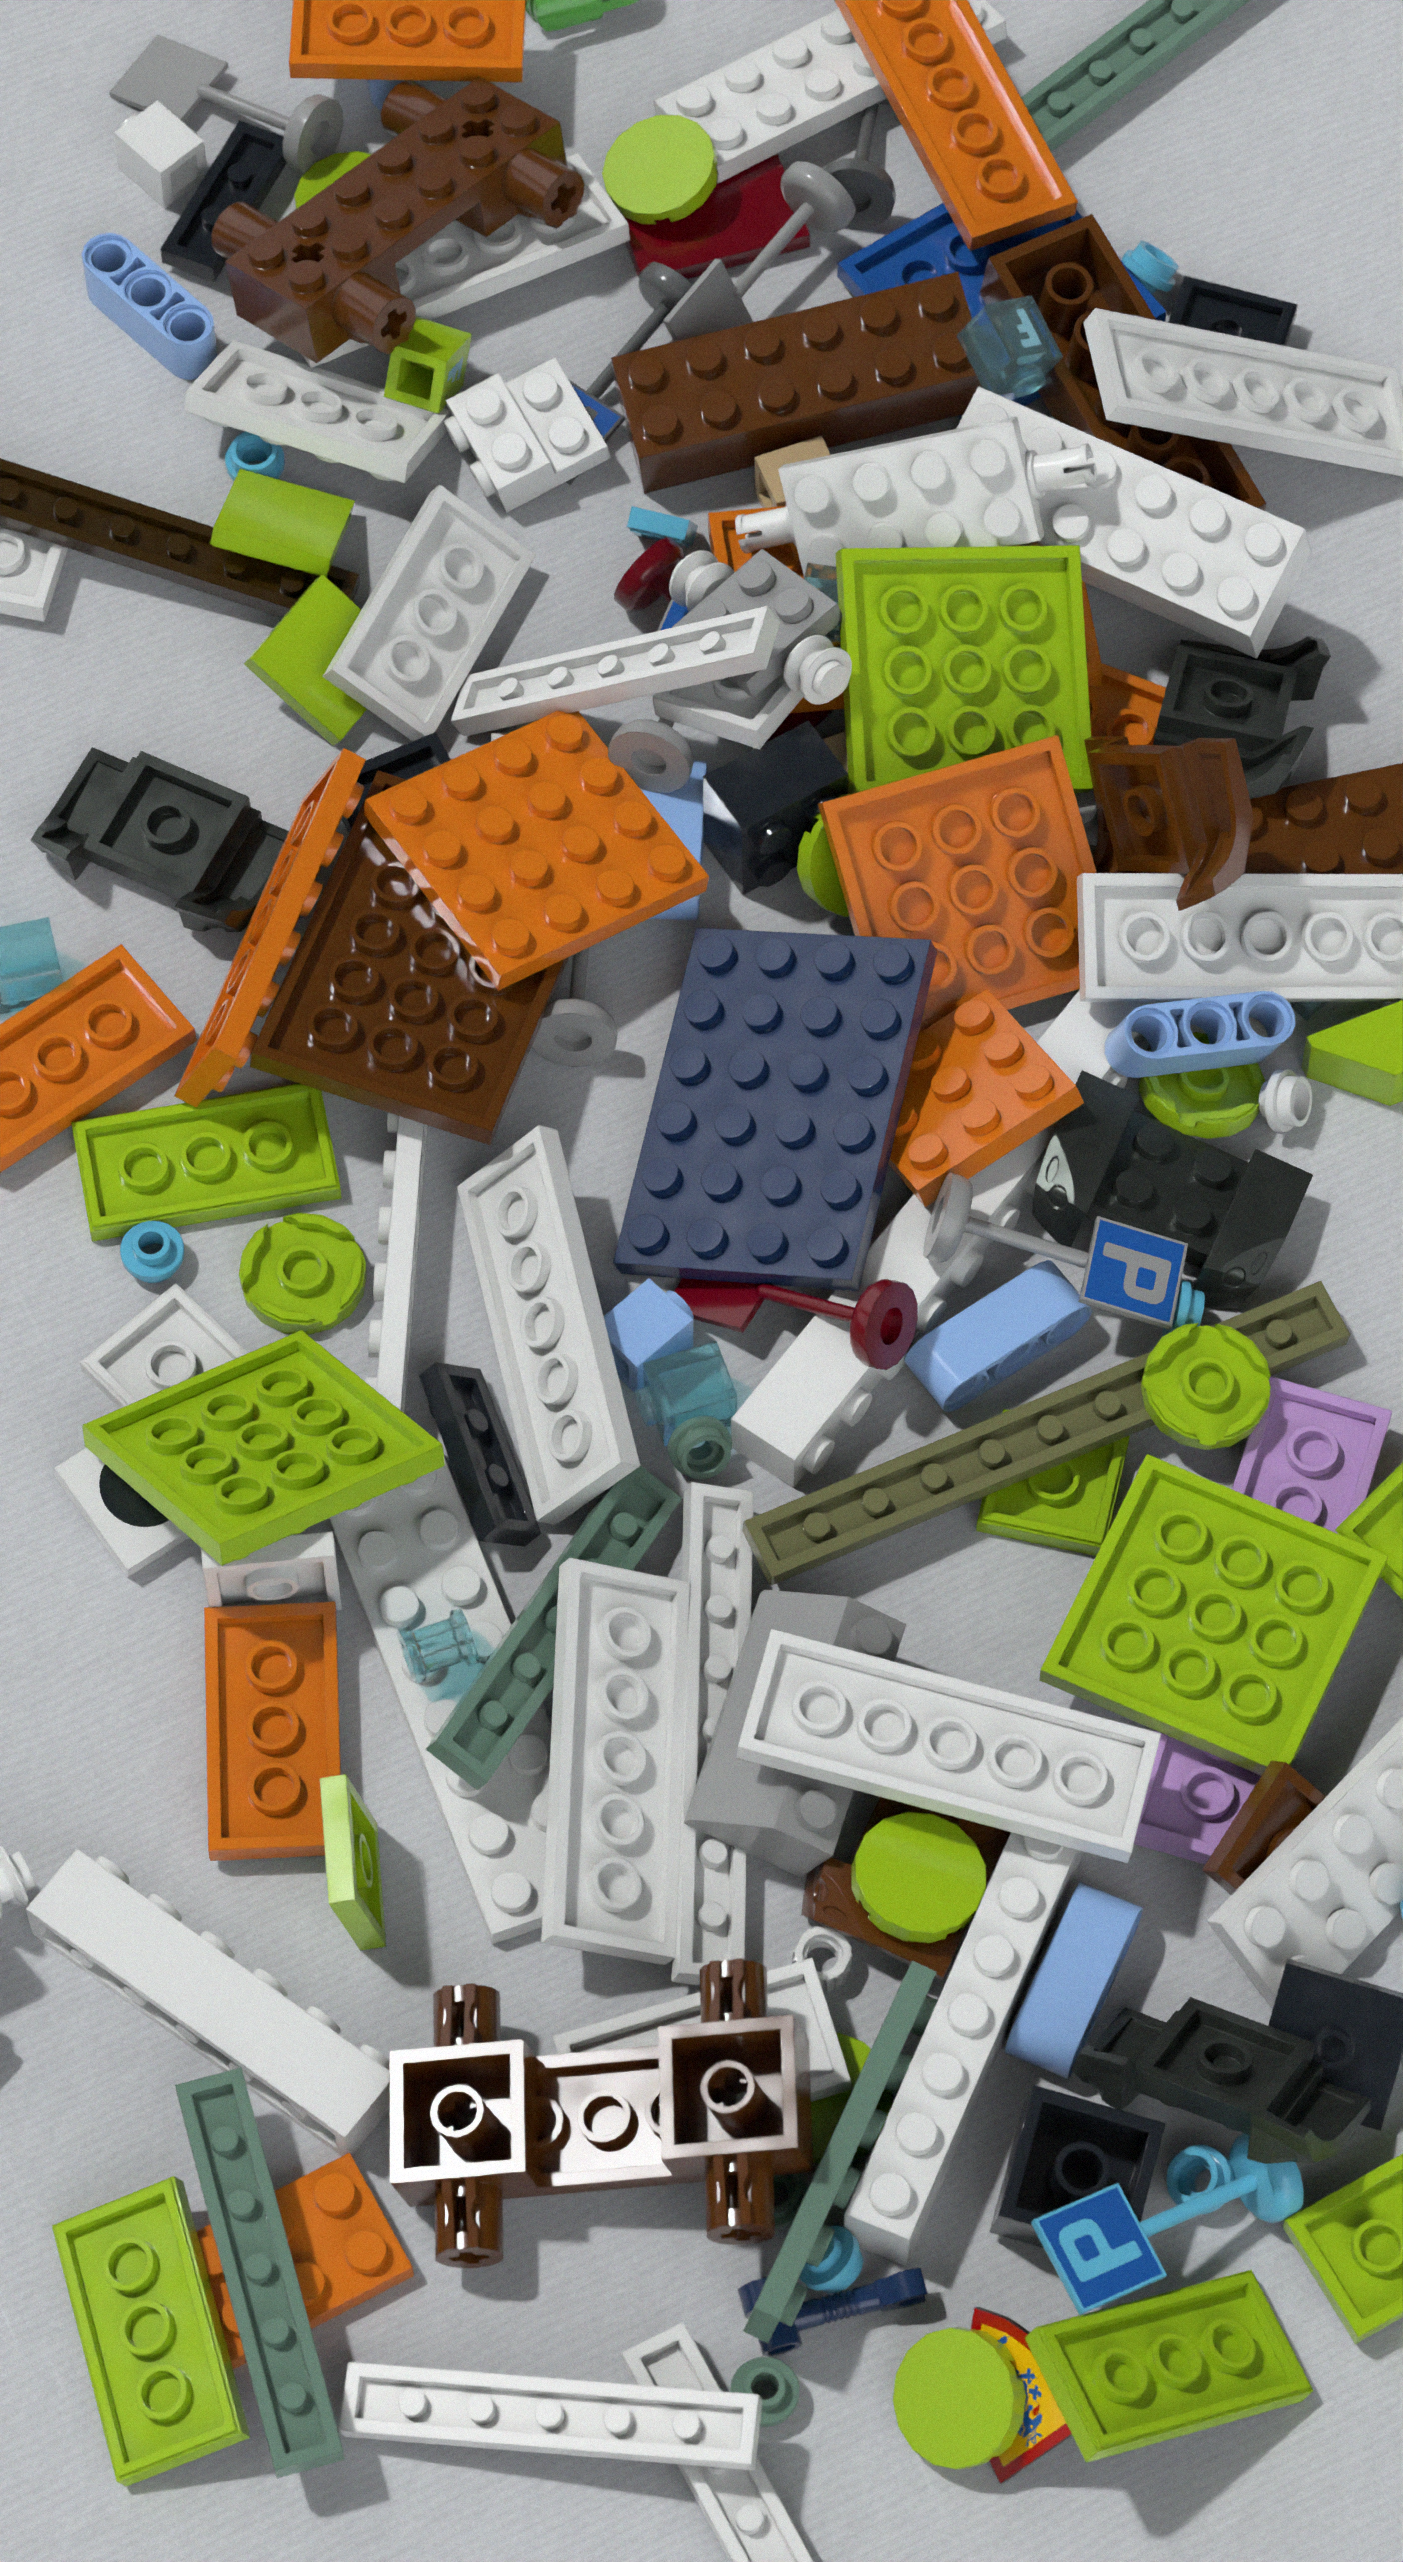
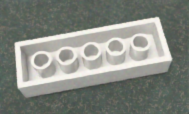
M978 386L956 429L1017 416L1022 440L1029 451L1035 450L1038 455L1080 447L1082 444H1089L1094 456L1089 458L1086 464L1095 463L1097 471L1096 482L1045 491L1044 498H1039V513L1045 536L1040 541L1016 546L1080 545L1082 582L1254 658L1258 657L1311 554L1305 528Z

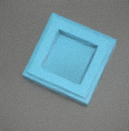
M633 506L631 507L627 527L630 529L629 531L637 536L656 541L670 537L680 546L686 548L693 546L698 528L691 520Z

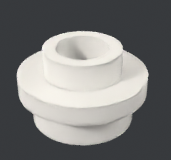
M1290 1069L1275 1070L1269 1081L1264 1082L1260 1090V1113L1267 1119L1268 1125L1273 1131L1288 1132L1293 1126L1301 1127L1310 1116L1312 1107L1310 1083L1306 1077L1296 1076Z

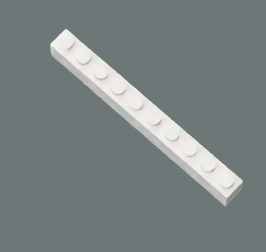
M1079 990L1037 1043L1074 1084H1076L1083 1070L1124 1089L1128 1077L1117 1073L1109 1065L1105 1056V1041L1108 1034L1135 1008L1161 1002H1080ZM1131 1031L1134 1043L1139 1048L1150 1051L1151 1046L1148 1040L1142 1034ZM1058 1121L968 1179L973 1187L969 1217L1009 1229L1014 1228L1020 1215L1018 1208L1030 1194L1034 1196L1038 1173ZM913 1194L869 1248L859 1291L835 1290L828 1300L855 1308L859 1297L867 1287L881 1279L907 1283L914 1291L918 1304V1321L914 1338L920 1331L927 1334L933 1330L941 1319L947 1306V1302L944 1300L957 1285L965 1288L974 1279L983 1262L981 1254L993 1240L964 1232L955 1254L948 1261L936 1262L926 1259L923 1256L924 1243L935 1201L925 1207ZM816 1314L731 1418L732 1448L794 1488L807 1471L815 1474L824 1466L834 1449L835 1442L833 1439L845 1424L853 1427L861 1420L872 1401L871 1391L883 1377L891 1380L897 1375L905 1363L906 1354L897 1365L888 1370L865 1366L853 1354L850 1344V1323Z

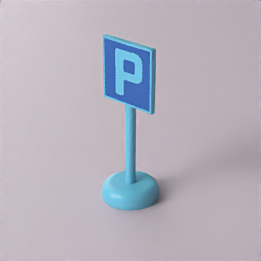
M1243 2133L1236 2137L1229 2150V2161L1234 2171V2181L1146 2220L1138 2221L1119 2183H1116L1038 2217L1031 2224L1078 2314L1082 2315L1167 2276L1148 2240V2237L1238 2197L1245 2207L1258 2219L1269 2223L1283 2221L1298 2213L1303 2205L1304 2190L1296 2162L1262 2164L1247 2159L1250 2135Z

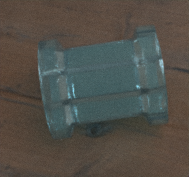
M461 1608L451 1610L448 1619L415 1630H411L408 1626L397 1629L401 1650L415 1684L426 1681L428 1673L463 1661L468 1666L479 1663L476 1645Z

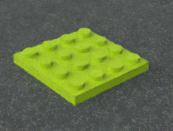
M1080 545L841 548L835 553L838 607L842 613L841 622L839 623L841 649L849 654L852 662L849 682L843 691L849 793H857L1056 735L1059 736L1074 793H1088L1093 790L1084 741L1091 737Z
M302 1330L82 1425L85 1447L222 1566L234 1560L243 1559L252 1552L290 1535L299 1534L308 1527L341 1512L357 1508L372 1498L401 1485L410 1484L419 1477L445 1466L442 1443Z
M1146 1454L1040 1669L1039 1681L1261 1776L1271 1760L1286 1762L1292 1767L1387 1564L1388 1555Z

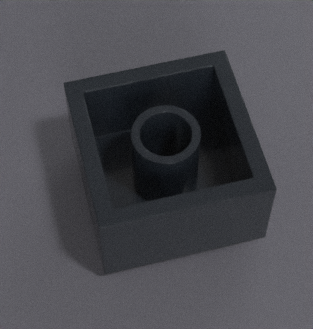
M809 721L766 742L760 750L755 748L703 776L704 843L742 895L760 886L769 887L780 882L790 870L797 867L799 844L804 832L811 833L813 826L819 820L814 818L820 813L818 804L839 798L842 794H848L847 771Z
M1033 2085L1022 2106L989 2233L1044 2248L1031 2224L1034 2219L1116 2183H1119L1138 2221L1141 2222L1166 2123Z

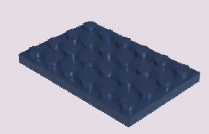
M696 928L613 1264L621 1274L859 1291L937 956V950L931 940Z

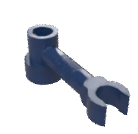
M921 2268L904 2270L878 2279L871 2284L856 2287L852 2290L848 2289L846 2292L841 2291L839 2294L834 2293L826 2297L821 2296L820 2299L814 2298L803 2301L791 2327L779 2321L768 2343L758 2339L762 2355L775 2356L802 2346L799 2331L821 2326L824 2323L829 2324L831 2321L836 2322L838 2319H848L850 2316L856 2317L857 2314L863 2315L879 2310L902 2309L926 2302L925 2295L928 2292ZM767 2277L751 2281L738 2289L746 2319L749 2318Z

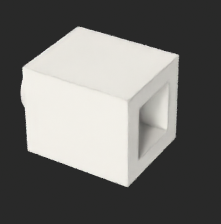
M158 100L141 113L129 116L120 128L114 132L118 168L164 209L199 184L208 172L204 140Z

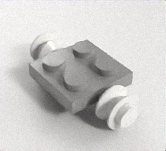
M763 549L757 552L736 572L727 564L719 562L711 552L705 550L695 551L687 555L676 565L669 583L670 596L678 605L687 607L689 613L673 627L769 606L780 620V626L767 669L727 678L751 697H756L783 672L787 686L794 691L801 692L808 702L815 705L825 704L845 690L852 671L851 658L846 651L834 647L832 642L825 637L828 632L841 622L842 616L837 603Z

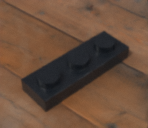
M238 121L160 248L162 263L206 280L216 281L227 259L216 253L212 246L214 224L220 214L228 206L236 202H246L259 210L287 164L283 156V136L246 122Z
M435 1362L421 1373L419 1377L429 1402L430 1413L436 1421L447 1451L450 1468L456 1476L466 1503L470 1523L481 1542L525 1547L542 1533L482 1371L478 1368Z

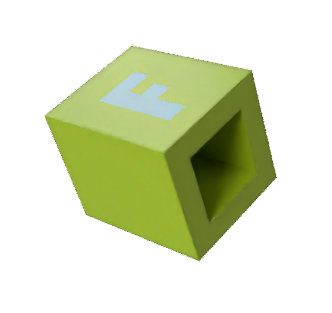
M416 317L413 329L409 333V340L399 344L390 353L384 397L439 414L447 405L446 400L455 396L464 385L472 334Z

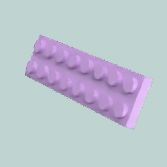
M1270 1376L1271 1393L1268 1408L1264 1417L1248 1437L1232 1490L1337 1533L1335 1529L1368 1497L1390 1424L1392 1410ZM1161 1733L1134 1844L1205 1865L1261 1778V1775Z

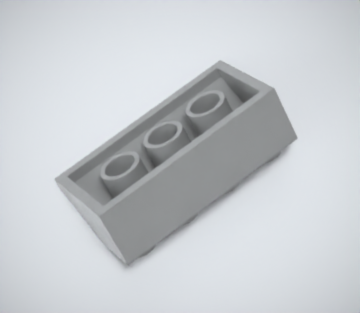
M764 1590L761 1592L684 1824L733 1847L744 1850L800 1878L832 1857L854 1790L736 1758L738 1743L770 1631L774 1629L895 1662L906 1624L847 1596Z

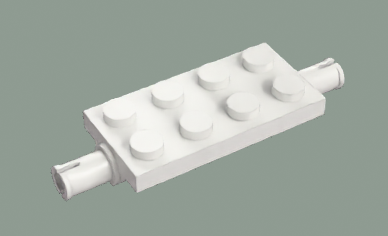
M1016 416L785 464L778 471L786 500V507L748 515H737L735 520L737 535L748 533L745 535V539L739 540L743 553H751L753 550L793 542L798 550L804 579L811 585L817 586L837 582L835 553L841 548L1016 546L1040 541L1045 535L1039 513V498H1044L1045 491L1083 483H1095L1097 480L1095 463L1086 464L1089 458L1094 457L1089 444H1082L1080 447L1038 455L1035 450L1029 451L1022 440Z

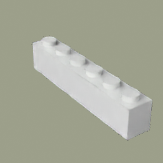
M76 1849L26 1908L32 1934L225 2072L242 2067L247 2089L339 2155L344 2156L350 2152L351 2156H353L390 2110V2061L378 2050L367 2044H363L358 2049L339 2035L341 2033L339 2026L320 2009L309 2006L305 2011L286 1997L288 1992L285 1987L268 1972L257 1968L251 1973L233 1960L235 1954L231 1948L213 1933L203 1931L199 1936L180 1922L182 1920L181 1914L167 1900L154 1893L146 1898L128 1885L130 1883L128 1876L115 1863L102 1856H99L94 1861L79 1849Z

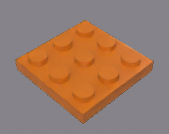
M986 989L918 1034L889 1166L920 1202L927 1207L936 1201L940 1188L950 1172L967 1179L971 1178L1084 1104V1101L1077 1086L994 995Z

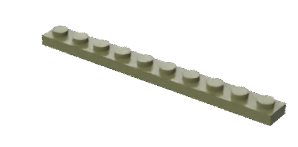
M1322 1281L1218 1323L1234 1328L1254 1342L1268 1363L1270 1376L1344 1346L1350 1337V1333ZM1151 1352L745 1520L742 1531L769 1585L772 1586L1156 1425L1145 1410L1141 1392L1144 1367Z

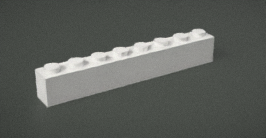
M1011 1832L846 2210L844 2227L857 2238L859 2248L907 2267L1085 1853L1084 1851Z

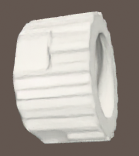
M826 1926L809 1928L805 1933H801L800 1940L793 1950L792 1964L808 1959L810 1951L816 1948H825L833 1952L838 1960L835 1966L828 1971H817L823 1992L829 1993L834 1989H839L841 1985L844 1986L846 1979L850 1978L853 1964L852 1946H850V1941L848 1938H845L844 1934Z

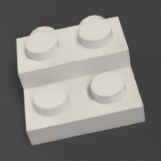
M555 357L507 383H504L499 373L446 400L452 417L444 420L443 423L459 453L468 448L470 449L476 462L470 465L469 468L485 498L495 493L506 513L611 458L608 446Z

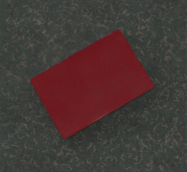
M778 153L720 183L716 182L715 188L704 204L685 218L673 222L669 218L654 220L657 225L640 224L624 217L628 223L630 241L625 242L638 278L644 268L652 262L664 264L686 279L701 276L715 259L721 260L726 269L753 262L794 214L786 203L780 188L781 179L785 171ZM806 223L778 255L810 247V233Z

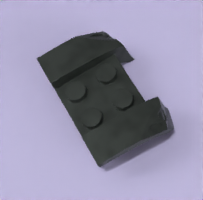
M1306 636L1289 646L1276 649H1262L1258 657L1254 658L1226 645L1181 640L1180 644L1177 645L1153 745L1180 746L1197 738H1235L1249 798L1253 799L1275 794L1281 790L1283 784L1289 783L1295 775L1304 747L1314 729L1313 727L1303 725L1283 735L1290 701L1313 700L1323 668L1331 657L1327 644L1323 639Z
M92 747L51 812L37 828L31 838V842L42 853H48L57 862L59 869L75 881L88 864L92 862L177 899L178 902L175 908L179 911L184 928L200 932L213 928H223L226 932H242L251 920L289 831L262 820L261 811L251 807L248 796L160 758L140 751L137 758L132 757L130 762H126Z
M1082 1070L1075 1085L1080 1092L1084 1104L1058 1121L1035 1183L1032 1215L1057 1243L1068 1247L1072 1246L1084 1218L1087 1217L1095 1221L1097 1216L1188 1243L1185 1262L1201 1269L1192 1289L1204 1292V1307L1238 1308L1260 1286L1289 1233L1313 1174L1256 1148L1249 1162L1194 1137L1185 1135L1172 1127L1134 1111L1140 1096Z
M1189 1997L1179 2011H1175L1167 2022L1125 2007L1092 2046L1085 2045L1072 2068L1074 2074L1082 2082L1092 2085L1099 2092L1101 2099L1107 2105L1120 2111L1127 2107L1139 2094H1143L1159 2100L1164 2105L1180 2108L1222 2124L1230 2130L1250 2135L1247 2159L1262 2164L1281 2162L1315 2163L1336 2156L1371 2110L1370 2098L1321 2080L1323 2065L1312 2061L1315 2043Z

